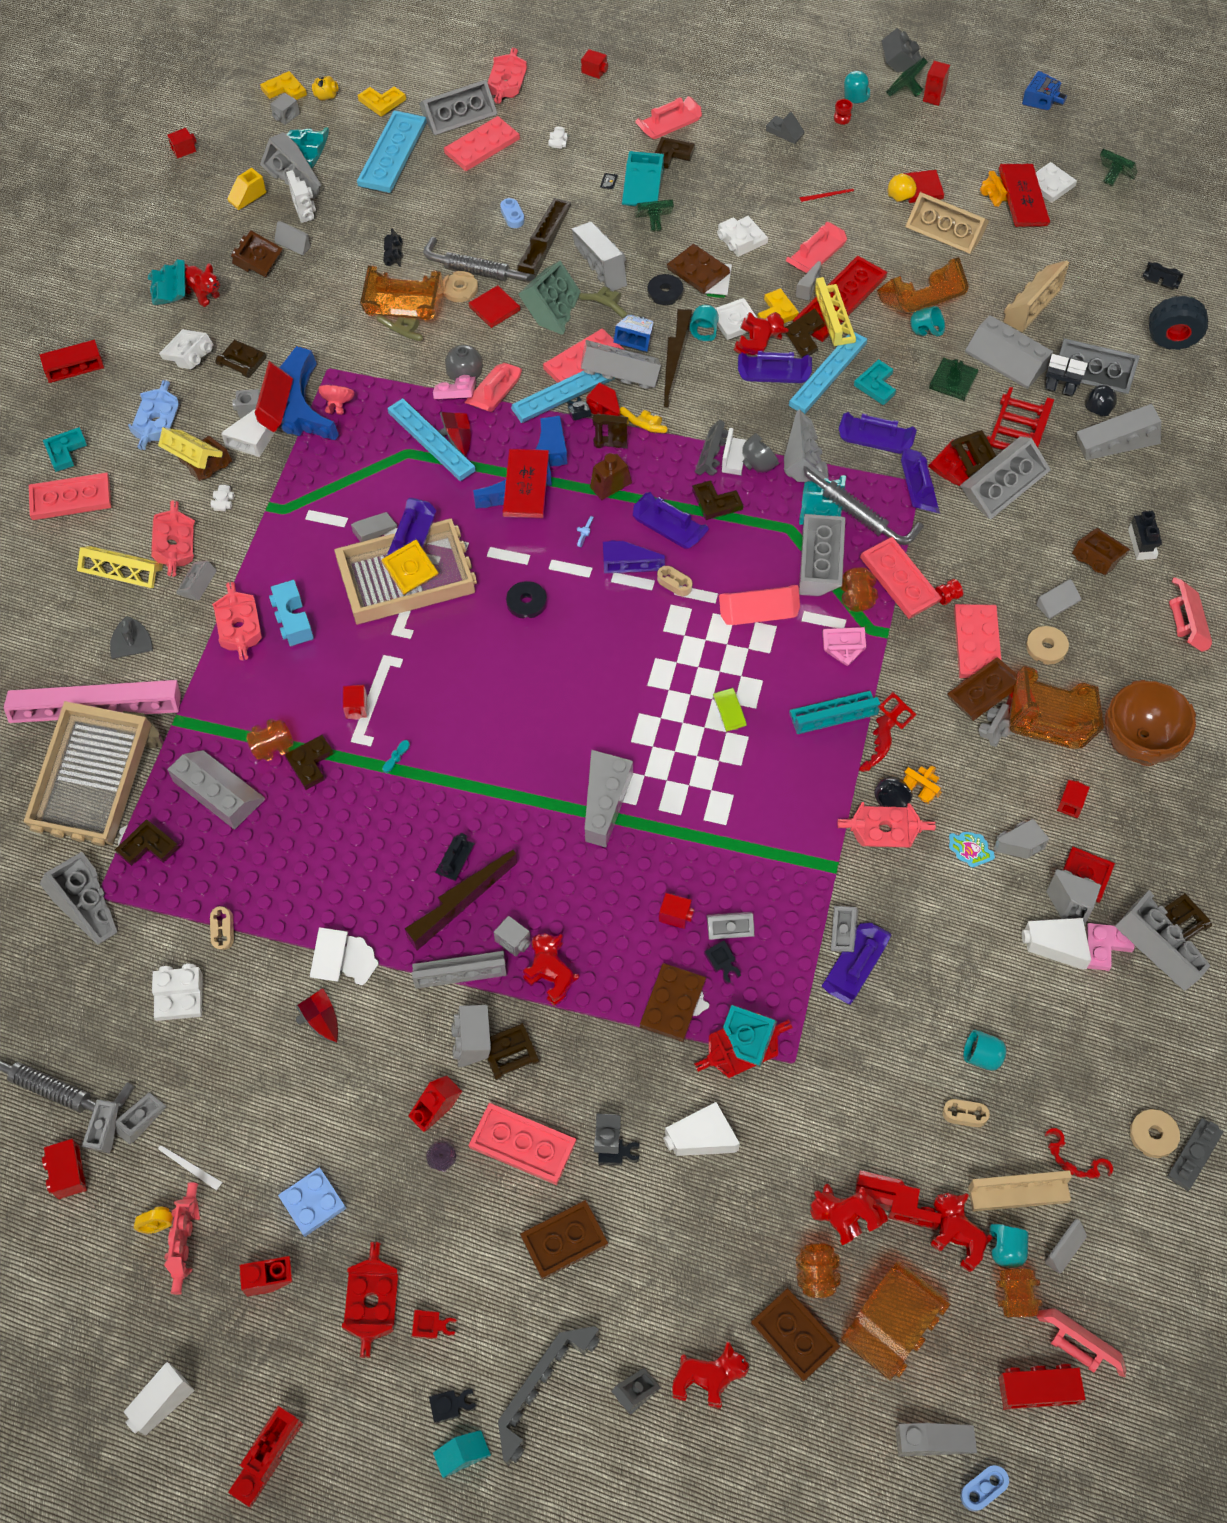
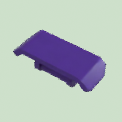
M758 351L757 357H749L741 353L738 355V371L741 378L745 381L804 383L812 373V357L806 355L801 359L794 358V352Z
M849 412L843 414L839 426L840 437L845 442L903 454L905 448H911L917 429L913 426L907 429L898 427L899 421L872 417L865 413H862L861 419L853 417Z
M905 448L901 463L912 506L940 514L926 457L923 456L922 452Z
M646 492L633 508V517L638 522L685 549L695 545L709 530L706 524L700 525L691 520L690 514L684 513L666 503L664 499L660 497L655 499L651 492Z
M415 498L407 499L405 511L386 556L416 539L423 549L436 515V509L430 502Z
M871 922L860 923L857 927L854 952L841 953L822 987L829 994L851 1005L885 950L892 936L891 933Z

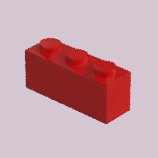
M95 339L39 354L49 383L104 368Z
M1071 1364L1057 1365L1056 1369L1046 1370V1366H1034L1030 1368V1371H1020L1018 1367L1007 1368L1005 1373L998 1377L1003 1410L1079 1405L1086 1400L1080 1367L1072 1368Z

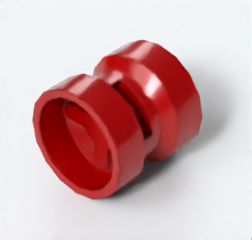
M840 99L836 102L834 121L836 123L844 125L850 122L853 107L851 101Z
M952 579L946 585L941 584L935 588L942 598L939 602L944 606L949 604L952 599L957 600L963 597L964 594L961 584L956 579Z

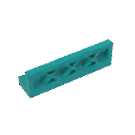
M871 691L792 709L789 714L796 733L801 734L876 716L879 713L878 706L880 701L878 697L873 698Z

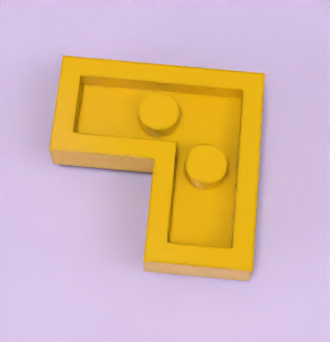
M290 71L260 84L261 90L269 99L282 93H286L296 100L307 95L306 89Z
M395 86L382 95L371 87L358 94V101L381 117L406 100V94Z
M780 288L765 294L764 300L770 308L759 312L757 318L765 319L771 313L777 312L784 319V323L792 321L799 312Z

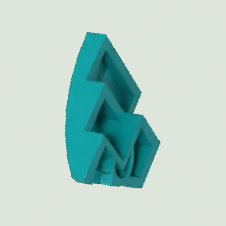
M324 127L322 131L313 132L312 128L290 130L286 134L296 143L311 168L314 167L324 149L329 128Z
M177 259L173 265L164 264L160 271L152 269L148 274V280L152 281L150 293L153 305L172 303L185 296V260Z
M845 475L840 476L838 480H833L838 484L837 486L840 485V488L843 487L845 491ZM828 478L824 479L829 484L832 482ZM813 481L805 482L800 525L804 524L805 514L841 517L842 507L839 508V504L835 505L836 502L830 501L829 497H824L822 494L825 490Z

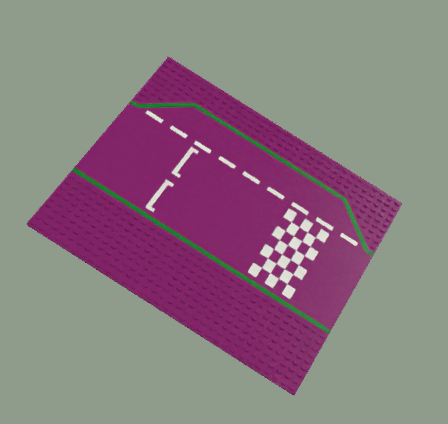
M327 369L320 386L334 385L346 387L354 391V397L350 401L343 403L344 414L338 415L335 410L336 407H334L332 414H328L325 412L328 401L321 397L318 389L310 408L320 416L334 421L339 436L336 440L303 431L297 437L234 581L236 592L254 596L262 638L256 645L248 647V659L245 660L244 658L242 661L239 659L237 650H227L220 646L217 623L215 624L179 706V712L175 715L119 843L120 845L147 819L176 842L179 849L164 863L147 851L132 866L115 853L100 887L104 892V900L210 925L212 910L221 906L228 908L232 912L233 926L236 932L315 950L319 928L348 932L347 937H361L365 940L367 946L372 947L374 958L378 961L379 966L408 973L413 972L412 964L503 951L507 976L454 984L639 1028L661 966L665 963L706 977L702 992L704 995L703 1000L709 1003V1008L702 1011L700 1015L693 1016L685 1039L709 1044V1035L723 1029L731 1005L776 1020V1025L789 1019L793 1029L780 1033V1036H778V1057L772 1059L793 1064L797 1057L846 828H837V820L849 818L871 717L797 734L789 712L792 709L871 691L873 698H875L896 602L865 565L860 555L862 552L889 538L883 533L877 536L874 530L871 531V528L868 529V526L862 525V521L858 522V518L854 519L855 516L852 517V514L846 513L845 509L842 510L841 517H845L841 587L821 596L799 595L800 608L798 615L794 618L726 625L720 613V594L782 588L791 585H798L799 587L803 525L799 524L805 482H797L793 477H789L785 473L783 455L775 454L780 464L769 472L759 473L753 468L748 470L743 464L741 475L723 473L724 445L720 446L719 452L713 458L720 462V465L714 468L717 470V473L711 476L705 471L703 474L698 475L695 473V469L705 440L669 433H654L643 428L629 426L628 449L609 446L596 448L593 445L595 426L591 418L573 421L569 414L548 410L521 423L511 409L513 403L501 401L492 412L464 403L467 398L434 399V388L337 369ZM403 398L437 431L444 428L440 412L467 413L471 430V442L469 450L464 457L475 466V472L459 481L388 413L387 408ZM560 416L567 451V464L550 467L552 485L546 486L543 518L503 517V505L476 509L473 490L489 487L506 479L509 449L535 450L541 434L540 418ZM602 425L603 436H608V425ZM448 435L444 436L450 442ZM606 454H618L629 468L632 483L601 501L590 488L593 467L603 461ZM827 464L829 481L838 480L840 476L845 475V490H847V493H851L850 496L854 495L853 498L856 497L857 501L860 500V503L866 504L867 508L869 506V510L873 509V513L877 512L876 515L879 514V517L882 516L883 520H888L889 524L887 527L898 535L907 536L910 533L916 508L912 506L906 479ZM711 480L717 495L737 490L743 503V510L705 520L693 494L692 485ZM646 492H651L655 499L658 497L664 499L666 503L684 513L690 514L691 520L700 525L706 524L709 530L695 545L685 549L638 522L633 517V508ZM409 498L427 501L432 504L436 509L433 523L452 518L454 526L458 525L461 535V537H458L459 541H463L466 553H464V556H468L472 567L469 569L470 573L474 572L477 584L474 585L475 593L356 625L334 550L360 543L352 531L351 524L387 512L397 527L380 537L394 534L397 531L406 508L407 499ZM593 516L589 526L591 529L590 534L585 537L582 547H578L577 543L581 532L577 531V528L585 527L589 517ZM448 539L424 545V552L439 574L422 584V591L462 581ZM611 540L625 541L665 555V566L673 567L692 580L691 593L687 596H679L663 587L657 581L658 571L604 573L603 542ZM907 544V545H900V547H901V548L904 550V552L906 553V552H907V548H908V544ZM376 557L379 562V566L384 578V582L390 600H392L393 597L391 594V590L385 575L380 557ZM373 558L371 562L383 600L387 601ZM365 560L364 562L377 603H380L368 561ZM358 562L362 578L366 587V591L370 600V604L373 605L374 603L372 600V596L368 587V583L364 574L361 562ZM351 564L363 605L366 607L367 603L355 564ZM390 576L396 597L399 598L396 584ZM291 580L295 581L303 606L291 613H306L314 638L293 646L289 645L288 639L283 640L280 631L283 624L277 622L274 612L278 611L277 606L272 607L269 598L270 595H273L271 586ZM524 581L535 582L541 585L547 596V604L544 611L534 618L524 617L523 619L512 615L507 608L506 596L513 585ZM523 598L521 601L529 603L532 599ZM237 622L233 627L239 628L244 623ZM865 627L866 649L848 666L824 651L823 629ZM343 686H365L367 693L366 718L357 720L346 719L343 710ZM733 688L747 726L726 732L713 694ZM323 734L333 750V755L316 763L325 780L305 790L284 754ZM402 741H409L410 748L401 756V760L395 763L390 772L384 773L383 765L391 758L392 752L397 750ZM591 750L633 761V776L607 847L585 842ZM205 751L261 794L265 800L234 830L173 782L167 769L183 754ZM463 833L468 836L467 841L475 843L456 881L436 874L435 872L454 836ZM514 850L517 856V864L416 951L407 938L405 928L439 907V896L509 851ZM665 893L692 900L691 908L695 909L692 921H687L685 929L659 922V911ZM222 911L221 915L217 916V920L221 921V926L222 920L226 918V914H223ZM741 912L753 913L754 936L709 940L706 915ZM508 916L530 932L531 943L533 937L538 934L546 933L553 937L560 934L563 935L561 940L563 945L558 950V957L571 969L573 974H579V978L573 982L565 998L556 1006L547 1000L548 994L546 993L549 989L554 988L555 983L542 978L531 986L523 978V970L532 967L535 953L531 943L526 951L520 952L515 957L495 942L494 931ZM723 940L736 959L731 965L738 968L741 972L740 978H737L732 972L728 973V978L731 981L729 984H726L723 980V971L720 970L715 973L704 955V951Z

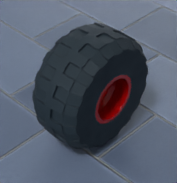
M1182 295L1165 299L1153 308L1149 316V332L1152 340L1166 349L1180 350L1189 348L1198 343L1205 336L1208 329L1207 309L1203 303L1193 297Z

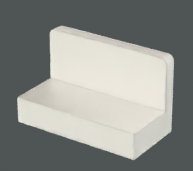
M729 428L723 454L722 472L741 475L744 464L742 461L745 459L742 454V448L746 440L733 438V428Z

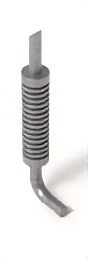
M435 237L429 239L423 250L424 256L428 260L444 263V268L465 271L506 281L507 277L525 281H532L535 278L533 274L509 270L508 264L491 262L447 252L445 256L432 253L431 250L437 242Z
M806 466L803 468L804 475L825 490L822 494L824 497H829V500H833V503L836 502L835 505L839 504V508L842 507V510L845 509L846 513L849 512V515L855 516L854 519L858 518V522L862 521L861 524H865V527L868 526V529L871 528V531L874 530L877 536L883 533L888 538L893 537L899 545H907L915 540L924 527L922 523L918 522L907 536L898 535L887 527L889 524L888 520H883V517H879V514L876 515L877 512L873 513V509L869 510V506L867 508L866 504L863 505V502L857 501L856 497L853 498L854 495L850 496L851 493H847V490L844 491V488H840V485L837 486L838 484L835 481L829 484Z
M0 1061V1071L8 1074L7 1080L73 1109L76 1112L82 1113L85 1109L93 1112L96 1102L90 1100V1093L20 1062H16L12 1066ZM127 1082L115 1101H113L119 1104L118 1111L123 1107V1104L135 1088L131 1083Z

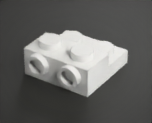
M293 170L286 172L291 197L300 222L315 220L313 212L316 209L314 202L310 200V198H313L311 188H307L305 181H300L299 177H295Z
M749 216L738 221L733 217L720 223L718 226V237L728 245L729 250L733 251L737 257L768 243V237Z
M182 329L159 354L164 360L175 361L180 368L192 369L200 363L203 356L211 352L214 344L207 333Z
M184 964L182 969L162 966L159 968V971H153L152 993L154 995V1019L156 1021L202 1017L203 974L199 967H196L194 964Z

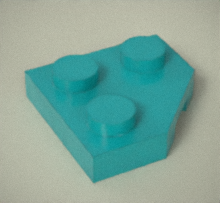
M731 1005L723 1028L729 1037L736 1057L761 1067L777 1021Z

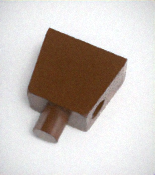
M609 453L605 455L603 461L593 467L590 488L601 501L632 483L627 464L618 454Z

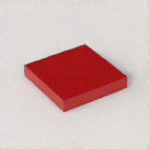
M937 170L902 173L912 177L916 184L915 195L908 199L909 203H915L920 192L939 200L944 199L945 194Z
M498 285L469 302V308L490 328L520 311V305Z
M1072 846L1063 870L1100 884L1101 887L1096 902L1100 903L1115 863Z

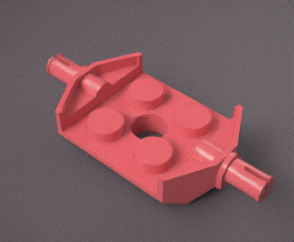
M512 48L509 55L493 58L494 65L487 83L491 95L495 96V103H501L502 97L513 98L519 94L527 70V62L516 56L518 53L517 48Z
M174 500L170 502V511L155 514L153 517L151 557L158 563L165 564L168 567L167 575L171 576L172 572V577L176 576L177 566H185L193 560V526L195 520L178 511L179 502L175 501L174 506ZM174 540L177 544L171 545L167 541Z
M230 582L231 587L229 583L226 584L228 594L212 605L215 611L220 646L227 650H237L239 659L243 661L244 658L245 660L248 659V647L256 645L262 638L254 596L236 592L235 583ZM237 622L244 623L239 628L233 627Z
M862 802L853 818L837 820V828H850L861 846L911 848L918 833H921L922 830L935 831L936 827L935 821L926 822L920 820L910 803L907 804V807L864 806V802ZM888 825L891 831L883 832L879 826Z
M192 1182L187 1184L186 1197L174 1202L176 1208L172 1210L174 1220L168 1237L169 1251L164 1257L166 1259L164 1266L173 1278L171 1294L175 1295L182 1294L183 1279L192 1272V1269L186 1268V1263H184V1261H187L189 1248L186 1246L187 1237L191 1236L192 1221L190 1220H200L196 1198L198 1184Z

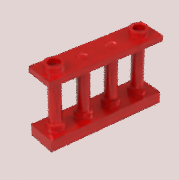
M1009 387L1007 394L1003 393L1000 405L1003 406L992 436L988 435L987 439L992 448L1004 450L1010 444L996 440L998 433L1014 438L1022 436L1032 438L1038 448L1055 399L1047 397L1045 405H1036L1011 398L1013 387ZM1008 405L1038 413L1037 415L1040 416V419H1031L1006 412ZM1003 419L1027 425L1033 427L1032 429L1035 430V433L1031 432L1029 434L1001 426Z

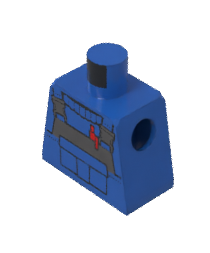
M1038 71L1025 90L1022 104L1050 110L1054 102L1064 105L1067 94L1060 92V81Z
M627 315L616 325L613 343L647 352L653 321L648 320L644 316Z

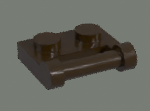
M234 339L227 349L216 357L215 363L221 367L226 366L242 373V376L250 378L266 359V354Z
M605 414L593 416V425L595 426L594 447L602 448L609 446L628 449V417ZM602 425H608V436H603Z
M983 430L956 438L951 442L953 449L957 450L967 469L965 472L968 477L974 475L996 457ZM964 444L967 445L972 457L974 458L977 464L976 466H973L966 450L963 447Z
M1186 893L1164 907L1168 912L1166 917L1173 925L1177 924L1180 927L1193 917L1197 920L1196 924L1182 933L1186 941L1200 931H1206L1212 927L1210 919Z
M523 1023L490 1037L491 1050L487 1061L495 1081L501 1079L502 1075L531 1063L532 1065L539 1063ZM523 1050L527 1051L528 1055L498 1067L496 1063Z

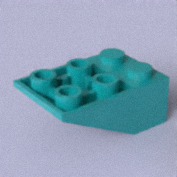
M629 151L622 205L657 208L664 172V154Z

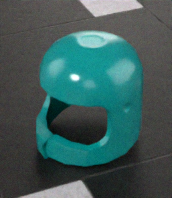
M852 71L844 80V97L852 103H863L870 98L869 79L864 72Z
M700 305L692 314L690 331L700 341L711 342L716 337L719 314L713 306ZM698 326L703 328L714 327V332L711 335H700L697 332Z
M939 307L922 308L916 310L911 316V328L916 335L925 336L929 329L935 336L943 335L945 320Z
M975 1029L966 1039L963 1051L964 1061L985 1070H997L1005 1060L1006 1045L1001 1039ZM978 1037L975 1051L973 1055H971L972 1045L974 1042H976V1039Z
M991 1224L989 1233L993 1237H997V1245L991 1250L992 1259L1002 1267H1021L1028 1257V1231L1000 1224Z

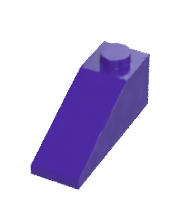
M611 540L603 542L604 573L658 571L659 568L665 566V555L625 541Z

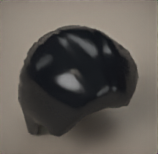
M1099 385L1091 390L1085 406L1092 413L1104 417L1109 416L1117 404V394L1111 387Z
M897 777L882 779L874 791L875 798L881 807H906L913 797V793L907 784Z

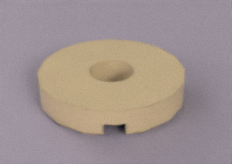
M456 271L453 272V275H447L443 279L442 292L450 301H469L478 292V282L471 273Z
M1042 626L1032 630L1026 642L1028 654L1037 662L1039 660L1043 664L1048 665L1062 661L1069 648V642L1065 634L1057 628ZM1042 643H1050L1052 648H1045Z
M1150 1109L1142 1111L1135 1117L1130 1126V1137L1133 1145L1142 1151L1144 1155L1152 1158H1162L1168 1156L1177 1148L1180 1141V1130L1170 1115L1161 1110ZM1149 1129H1157L1161 1134V1138H1152L1149 1135Z

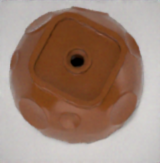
M1140 680L1134 681L1132 684L1122 688L1112 698L1105 715V727L1113 747L1118 753L1126 756L1133 762L1144 766H1152L1157 763L1173 760L1188 746L1196 728V713L1192 704H1189L1185 696L1172 686L1156 681Z

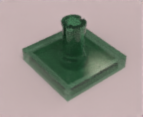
M923 57L905 70L886 90L887 94L892 96L907 85L914 96H918L924 88L921 87L914 77L928 63L927 60Z
M1104 148L1100 153L1102 165L1110 168L1103 180L1105 184L1108 185L1109 183V186H1113L1119 173L1135 179L1138 173L1135 162Z
M673 199L637 203L634 210L635 218L649 216L651 232H655L656 229L661 231L660 215L671 214L674 207Z
M943 357L930 382L929 389L965 401L979 370L964 365L961 360L958 363V359L950 360Z

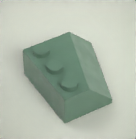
M560 260L545 268L518 295L539 326L562 335L566 329V322L571 317L570 312L575 307L581 291Z

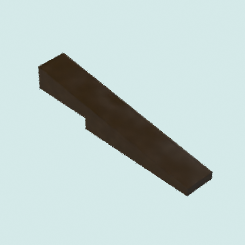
M553 199L531 235L530 245L517 264V271L533 274L536 278L571 206L570 201Z
M677 309L676 337H668L664 407L669 408L690 331L692 310Z
M514 850L509 851L439 896V907L405 928L407 938L416 951L517 864V856Z

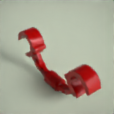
M1051 1128L1045 1133L1044 1136L1054 1134L1058 1137L1059 1142L1050 1143L1048 1148H1050V1153L1054 1155L1057 1164L1062 1166L1064 1171H1070L1072 1176L1074 1174L1080 1178L1098 1179L1100 1173L1097 1166L1103 1165L1107 1169L1108 1176H1111L1113 1166L1106 1159L1094 1160L1091 1163L1092 1168L1087 1172L1076 1170L1078 1167L1068 1161L1064 1162L1058 1155L1060 1147L1062 1148L1066 1144L1063 1132L1057 1128Z

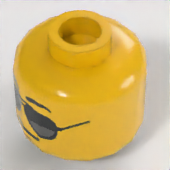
M331 76L318 77L312 83L313 94L321 101L335 98L336 92L339 90L337 81H334Z

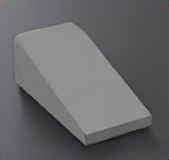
M820 261L798 282L796 288L797 298L808 301L811 298L815 289L816 278L820 277Z
M385 512L351 524V527L358 540L364 542L380 537L396 528L397 525L389 514Z
M834 906L831 951L854 952L859 912L857 907Z
M150 1092L147 1093L116 1120L115 1133L131 1145L164 1111L166 1105Z
M97 1099L82 1147L110 1154L114 1139L118 1103Z

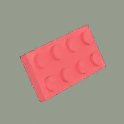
M497 116L444 147V153L463 170L468 171L518 141L520 135Z
M602 328L545 362L543 369L558 383L584 371V369H581V361L586 340L620 349L624 348L617 343H613L614 339Z
M108 473L29 485V510L32 520L111 508Z
M893 537L862 552L860 555L862 561L908 619L939 603L942 599Z
M955 604L954 616L959 678H969L998 657L1001 660L997 606Z
M489 1103L469 1143V1148L557 1185L577 1141L573 1137Z

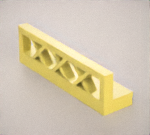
M823 277L816 278L815 294L833 346L856 343V337L837 284L826 286ZM829 292H834V296L832 298L830 297ZM833 305L839 307L838 311H835ZM838 318L844 321L842 325H840ZM843 332L849 334L850 337L842 338Z
M162 427L158 446L195 467L205 469L208 456L222 458V451L185 431Z
M93 546L80 547L77 571L154 588L156 572L162 571L163 564L145 558ZM85 557L91 558L95 566L90 569L85 568ZM106 561L114 569L109 573H106L101 566ZM123 566H128L132 574L124 577L119 569ZM143 570L150 571L148 582L142 581L138 573Z

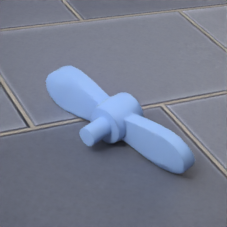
M593 516L589 517L585 527L577 528V531L581 532L577 543L578 547H582L585 537L590 534L591 529L589 526Z

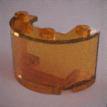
M898 1260L864 1304L840 1342L891 1381L894 1375L898 1378L902 1375L908 1366L904 1361L912 1349L918 1352L926 1340L922 1336L928 1328L930 1331L934 1329L940 1320L937 1314L943 1316L951 1303L947 1301L948 1297Z

